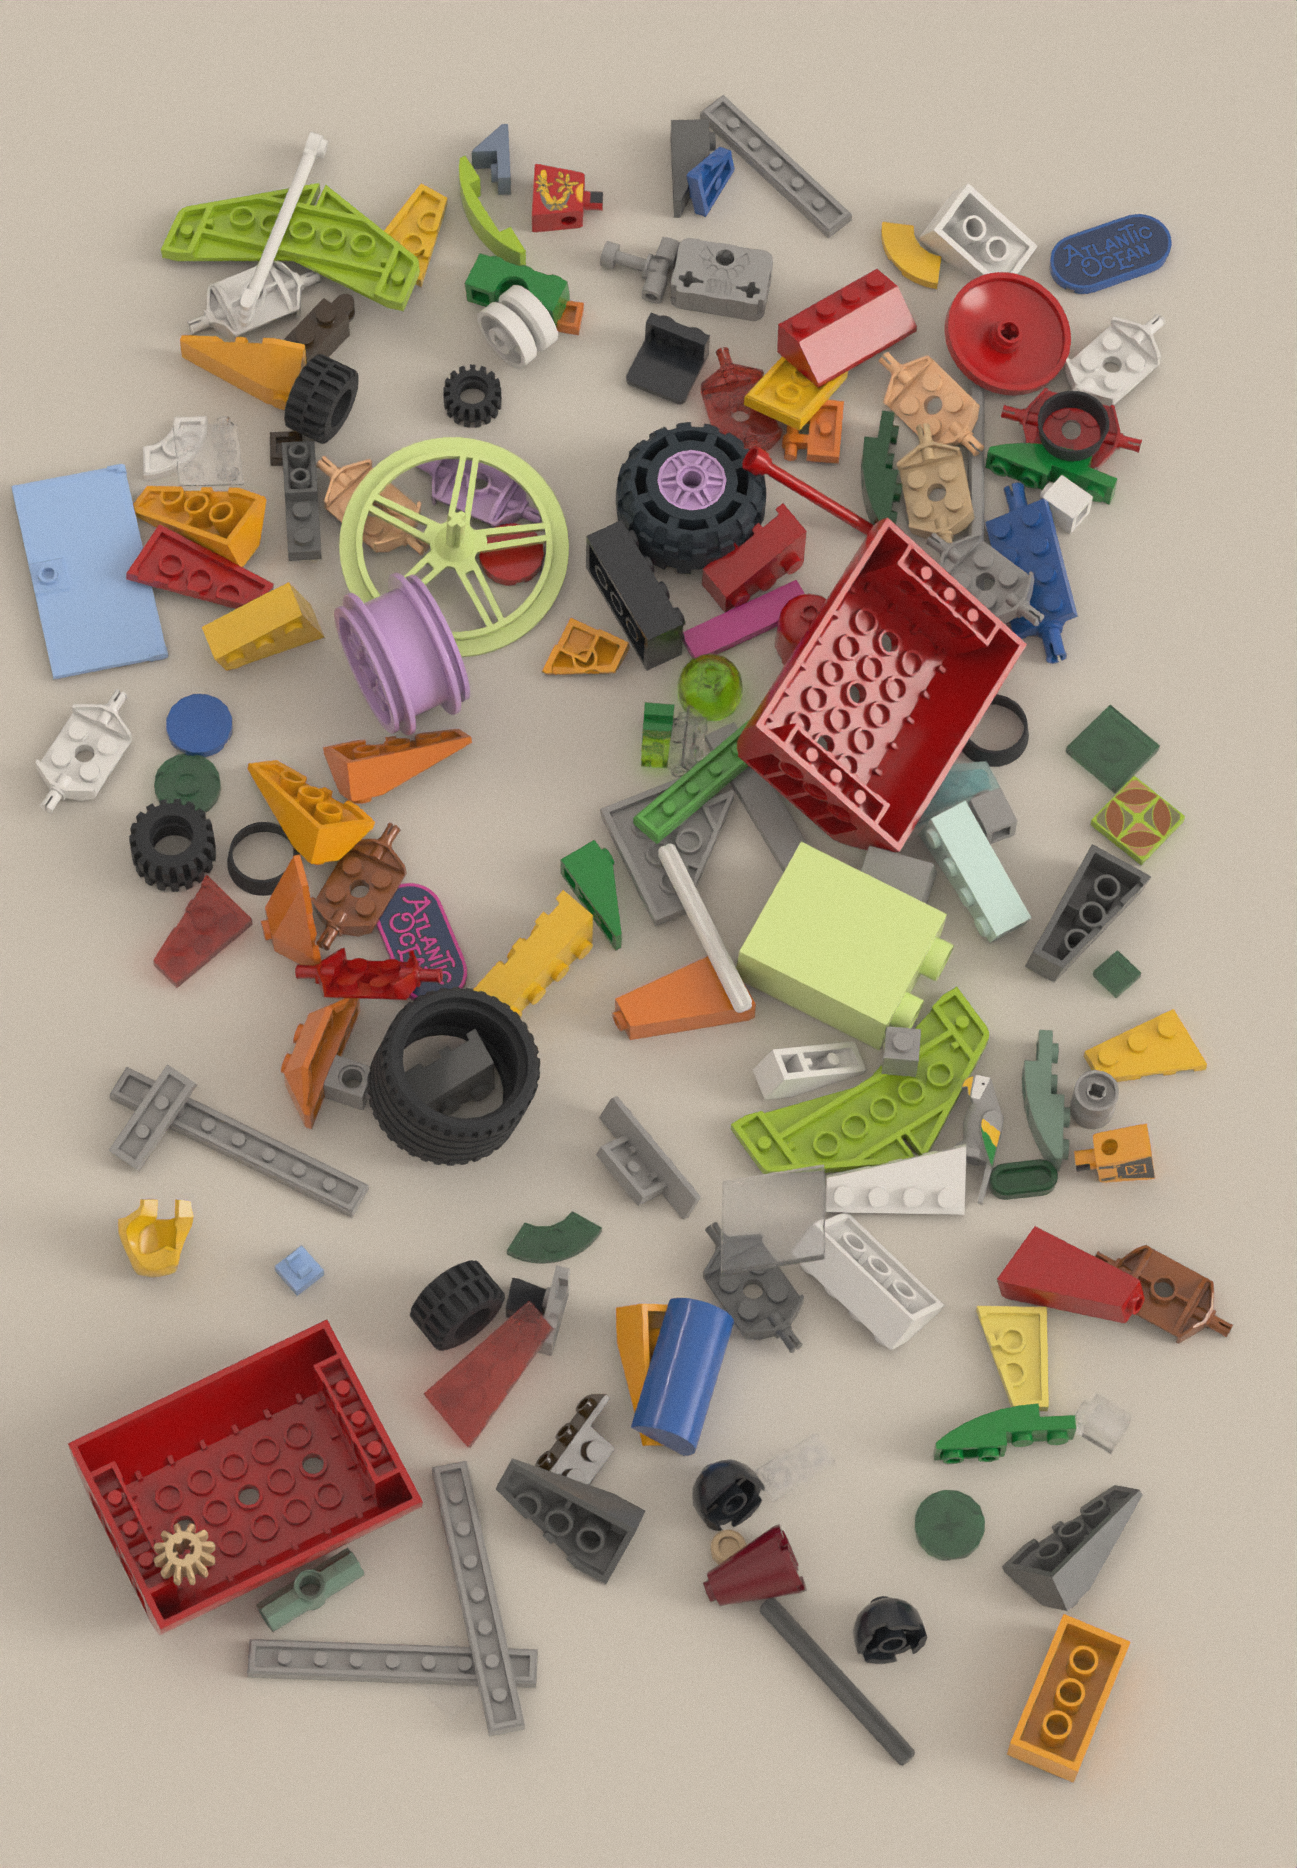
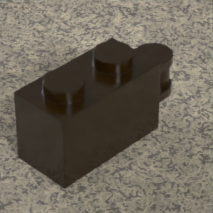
M341 294L332 303L323 298L284 340L304 344L307 363L318 354L330 357L350 336L349 323L355 317L354 298L349 294Z

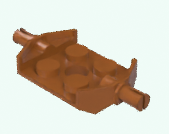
M388 823L383 834L378 839H361L338 861L317 898L311 897L313 909L325 924V930L316 942L321 949L324 947V950L328 951L337 935L340 937L342 934L360 937L372 933L407 874L405 865L392 848V843L401 831L397 825L394 824L393 826V823ZM357 886H365L369 889L367 895L360 898L352 896L351 892Z
M1147 1245L1134 1249L1122 1259L1117 1258L1116 1261L1100 1253V1251L1096 1253L1095 1257L1140 1280L1144 1293V1303L1135 1315L1177 1337L1176 1343L1180 1344L1202 1331L1204 1327L1207 1329L1209 1327L1226 1338L1229 1335L1233 1324L1215 1315L1216 1311L1213 1309L1214 1284L1210 1279ZM1158 1283H1167L1173 1289V1294L1169 1297H1161L1156 1294L1154 1286Z

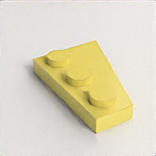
M977 1306L976 1312L1010 1406L1039 1403V1411H1048L1047 1307Z

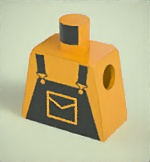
M1147 1123L1095 1133L1093 1135V1149L1074 1151L1076 1170L1097 1169L1099 1181L1102 1183L1155 1179Z

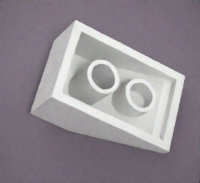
M969 184L952 192L918 238L933 253L941 256V260L974 279L995 272L1018 274L1038 247Z

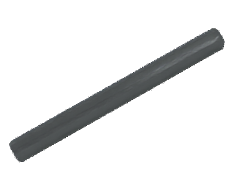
M776 1598L767 1599L760 1606V1613L895 1761L902 1766L908 1763L915 1754V1750Z

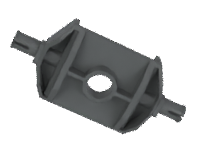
M717 1222L712 1223V1226L709 1225L705 1232L710 1236L716 1247L712 1258L703 1271V1279L726 1312L732 1316L735 1325L745 1339L754 1340L774 1336L778 1339L780 1337L790 1353L795 1352V1348L798 1350L803 1344L792 1331L791 1324L804 1303L803 1294L799 1296L763 1245V1237L730 1239L727 1238ZM755 1284L762 1289L763 1294L759 1298L751 1299L745 1296L743 1290L747 1285Z

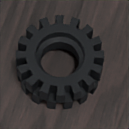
M470 364V370L466 371L465 366L459 367V374L455 370L450 373V379L446 378L445 387H443L445 410L447 409L449 418L454 416V422L458 425L463 420L464 427L468 428L470 427V422H475V428L481 427L482 420L487 425L491 423V416L494 419L498 416V410H501L500 381L498 378L495 379L493 371L487 374L486 367L481 366L480 370L477 371L476 365ZM467 389H478L485 394V398L479 403L470 404L462 401L460 395Z

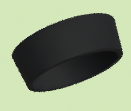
M1080 391L1057 393L1047 399L1039 411L1038 429L1040 441L1051 455L1061 460L1081 461L1087 459L1099 450L1108 433V413L1099 400L1087 393ZM1063 408L1081 409L1089 413L1097 421L1101 433L1100 440L1085 449H1065L1057 446L1047 438L1043 431V425L1045 420L1057 410Z
M996 694L990 705L1003 706L1013 711L1022 721L1024 731L1017 743L999 751L981 748L969 738L962 752L973 762L988 767H1000L1014 762L1023 754L1029 740L1028 723L1023 709L1009 697Z
M257 822L245 826L234 836L229 848L227 868L231 879L240 889L253 895L268 896L272 895L284 872L277 877L266 880L250 878L236 867L232 854L234 848L242 839L258 832L276 833L289 841L280 825L271 822ZM293 847V856L299 855L300 853Z

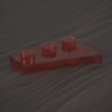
M208 875L203 879L198 893L194 899L190 900L180 922L172 929L153 960L154 966L176 988L253 925L252 918Z

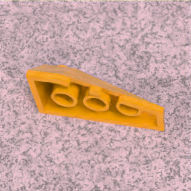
M181 335L180 338L181 354L184 359L264 403L273 405L281 410H285L291 388L299 373L307 364L304 344L276 338H263L262 343H248L246 337H236L235 342H224L217 336Z
M636 1304L616 1307L617 1345L634 1413L668 1307L667 1304ZM640 1433L643 1446H664Z

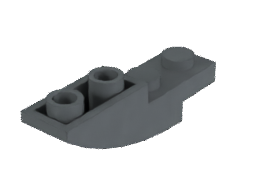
M315 441L282 443L288 558L289 561L322 559Z

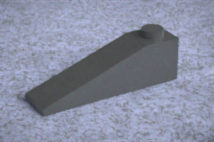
M513 1458L496 1487V1490L525 1519H531L544 1532L543 1537L550 1544L554 1542L567 1555L566 1559L576 1569L604 1584H607L645 1513V1510L614 1493Z
M1118 1485L1112 1486L1080 1508L1081 1515L1066 1523L1059 1521L1053 1525L1054 1533L1039 1543L1036 1539H1032L1023 1545L1002 1566L1004 1572L1042 1606L1069 1611L1077 1605L1080 1598L1091 1588L1143 1496L1141 1491Z

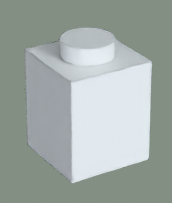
M1061 475L1054 484L1049 482L1044 487L1039 498H1044L1049 502L1054 523L1071 534L1090 513L1093 496Z

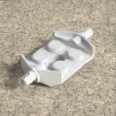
M273 261L261 290L262 296L257 300L255 314L250 325L247 327H242L238 324L240 301L245 289L249 288L257 266L208 286L207 309L204 310L203 316L187 321L189 330L194 334L208 327L214 328L215 331L235 342L236 337L292 313H296V317L300 318L301 291L305 287L321 282L320 275L310 271L299 276L297 272L293 273L283 262Z
M1155 314L1145 325L1113 317L1111 325L1071 361L1069 358L1066 359L1064 368L1068 383L1072 388L1071 391L1087 393L1104 405H1115L1160 364L1161 355L1153 334L1166 324L1164 318H1160L1159 314ZM1107 363H1114L1119 366L1120 370L1110 373L1103 366Z
M116 689L105 705L73 704V713L41 762L38 759L36 760L37 770L45 784L49 787V793L40 804V808L46 812L47 810V813L52 814L60 799L65 800L69 798L85 801L96 797L132 741L131 732L118 713L122 704L128 698L125 692H120L119 689ZM88 750L94 754V757L88 762H80L76 759L77 754L81 751Z

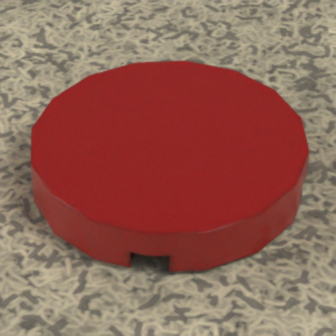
M501 524L497 527L516 526L520 524ZM535 532L486 538L488 544L538 535ZM543 544L479 553L482 570L487 577L499 584L513 586L523 581L526 583L532 580L541 570L544 561Z

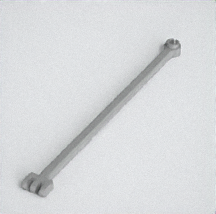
M968 379V394L980 405L978 420L972 433L984 446V388ZM972 444L980 454L973 456L968 450V486L975 516L968 526V536L979 532L984 541V449L980 451ZM984 579L977 584L980 590H984Z

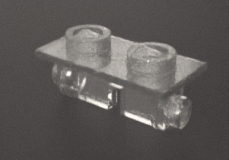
M690 705L687 706V712H679L673 722L672 742L674 744L682 743V746L671 747L668 769L671 770V775L674 777H682L684 772H688L704 758V740L708 731L707 719Z

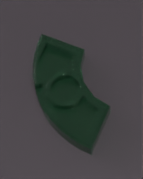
M573 1211L563 1221L552 1226H535L524 1223L507 1249V1255L521 1261L539 1264L567 1260L591 1246L602 1233V1227Z

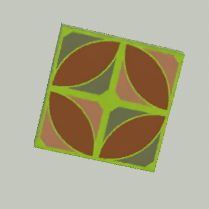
M1133 776L1091 819L1090 825L1142 866L1184 822L1185 815L1137 777Z

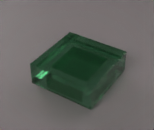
M1117 950L1093 971L1092 976L1117 998L1141 977V972Z

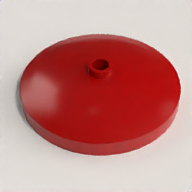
M995 272L971 280L958 292L946 314L945 340L953 361L968 379L988 391L1010 396L1025 395L1038 391L1048 385L1058 375L1068 358L1071 347V331L1069 321L1062 306L1044 286L1023 275Z

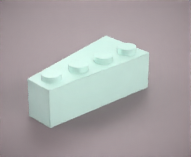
M966 801L940 813L927 822L918 835L959 895L963 905L973 916L975 926L982 937L986 936L991 943L1024 926L1031 919V916Z

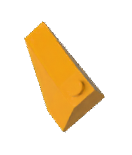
M146 486L133 503L135 515L139 519L156 528L160 524L244 567L260 545L267 500L262 495L242 488L229 487L228 491H213L212 487H202L201 491H184L182 486Z
M278 760L248 763L247 769L283 831L292 846L307 862L321 865L325 862L340 860L374 828L375 821L358 805L349 800L345 801L344 804L332 798L333 791L326 787L319 789L306 783V776Z

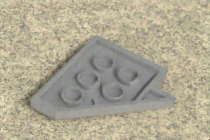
M679 778L600 809V815L655 926L686 914L658 857V849L669 843L675 845L697 889L734 799L732 790L708 800L658 844L633 824V818Z

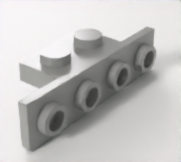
M619 1097L611 1098L599 1118L616 1139L601 1146L596 1156L638 1206L663 1194L683 1220L688 1218L699 1202L700 1195Z

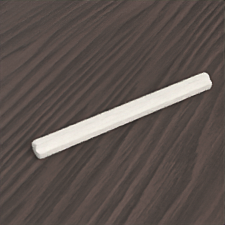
M669 843L661 846L658 849V857L734 1010L738 1013L749 1010L752 1007V999L675 845Z

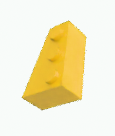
M289 582L202 626L215 661L226 671L237 669L251 662L325 638L311 604Z

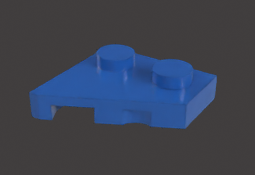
M718 147L686 175L690 198L692 199L696 214L704 217L708 215L733 174L735 168L731 150Z

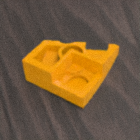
M570 617L558 644L554 645L542 673L547 675L616 673L630 649V644L608 632L594 629Z

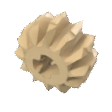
M176 1523L174 1525L175 1534L172 1535L167 1531H163L161 1537L164 1542L155 1543L154 1550L159 1555L154 1558V1563L156 1567H163L161 1576L164 1579L174 1575V1584L180 1585L183 1577H187L189 1584L194 1585L196 1583L195 1574L206 1578L208 1570L205 1566L215 1564V1557L210 1554L215 1550L214 1542L207 1541L208 1532L205 1529L196 1533L195 1524L190 1523L186 1531H182L180 1524ZM185 1549L190 1550L191 1554H186L185 1559H179V1555L183 1554Z

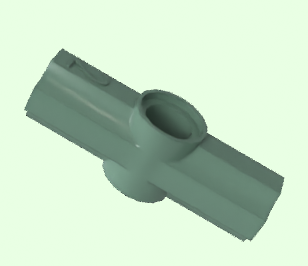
M347 1547L314 1569L301 1571L293 1582L257 1603L256 1607L268 1628L274 1632L308 1610L319 1609L324 1605L327 1598L363 1577L364 1571L353 1552ZM307 1584H315L320 1588L319 1592L312 1596L304 1595L301 1590Z

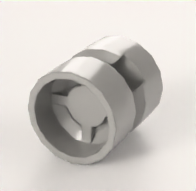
M1099 1070L1085 1072L1078 1078L1070 1104L1072 1118L1078 1125L1087 1129H1098L1110 1122L1114 1115L1119 1095L1116 1080L1110 1074Z

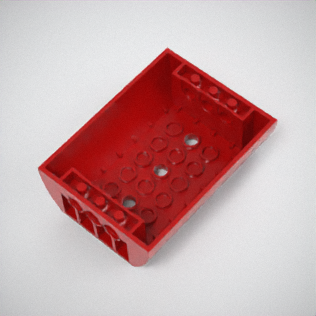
M888 517L877 522L869 531L740 734L737 742L738 757L833 840L867 851L869 846L894 853L900 852L1027 644ZM884 634L891 640L889 652L882 646ZM852 685L859 691V701L857 703L850 697ZM819 737L826 741L827 751L817 743Z
M327 1319L68 1443L90 1502L152 1626L159 1635L177 1628L423 1506V1501ZM310 1458H318L324 1464L322 1470L315 1474L306 1472L303 1465ZM246 1489H254L259 1493V1499L251 1505L243 1504L239 1500V1496ZM183 1520H189L195 1524L196 1533L205 1529L208 1532L207 1541L214 1542L215 1550L210 1553L215 1557V1564L205 1566L208 1570L206 1578L195 1574L196 1583L194 1585L189 1584L187 1577H183L180 1585L174 1584V1575L164 1579L161 1576L163 1567H156L154 1563V1558L159 1555L155 1552L154 1545L155 1543L164 1542L161 1533L167 1531L172 1535L175 1534L174 1525ZM185 1549L184 1553L179 1555V1559H185L186 1554H191L190 1550Z

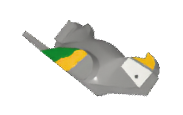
M975 1075L965 1079L962 1084V1090L967 1089L968 1097L972 1104L963 1122L964 1139L956 1143L955 1146L966 1144V1163L977 1166L986 1165L978 1198V1204L982 1205L998 1150L1004 1117L998 1104L991 1077Z

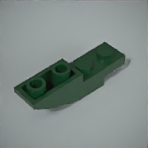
M883 410L878 437L864 436L861 488L870 523L875 525L880 520L888 517L896 525L898 512L892 511L893 502L900 503L903 484L897 483L898 470L892 469L895 454L889 453L890 444L897 445L899 426L893 425L895 412Z

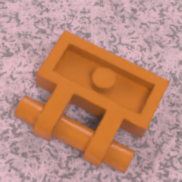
M827 400L806 423L810 424L809 435L799 434V430L787 425L786 434L782 437V448L785 449L784 459L795 461L797 459V451L807 449L806 461L839 464L844 401Z

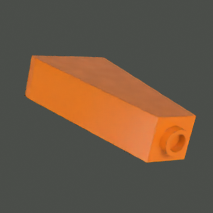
M707 956L615 998V1012L612 1013V1017L620 1032L625 1030L629 1039L634 1040L749 1021L755 1018L756 1004L750 995L752 1007L742 1013L736 1012Z

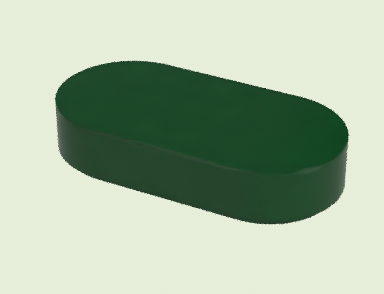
M1043 1159L1003 1163L993 1168L988 1185L992 1194L1003 1200L1044 1196L1054 1190L1058 1173L1052 1163Z

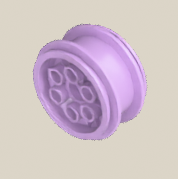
M395 572L388 578V593L365 603L354 593L346 594L343 598V606L334 610V619L351 671L372 712L387 732L393 734L400 730L405 735H411L416 731L415 716L441 705L447 713L451 715L458 714L461 711V702L470 698V686L455 639L430 591L416 575L411 574L405 578L400 573Z

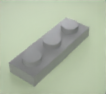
M167 1064L109 1151L140 1171L197 1087V1084Z

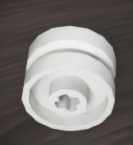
M513 285L499 297V303L492 302L477 314L478 325L488 344L497 355L514 368L522 369L537 356V351L543 352L558 340L557 328L547 309L530 291L519 285Z

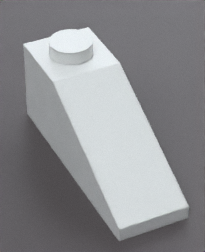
M855 1041L774 1049L753 1069L764 1100L793 1097L862 1075L867 1071Z

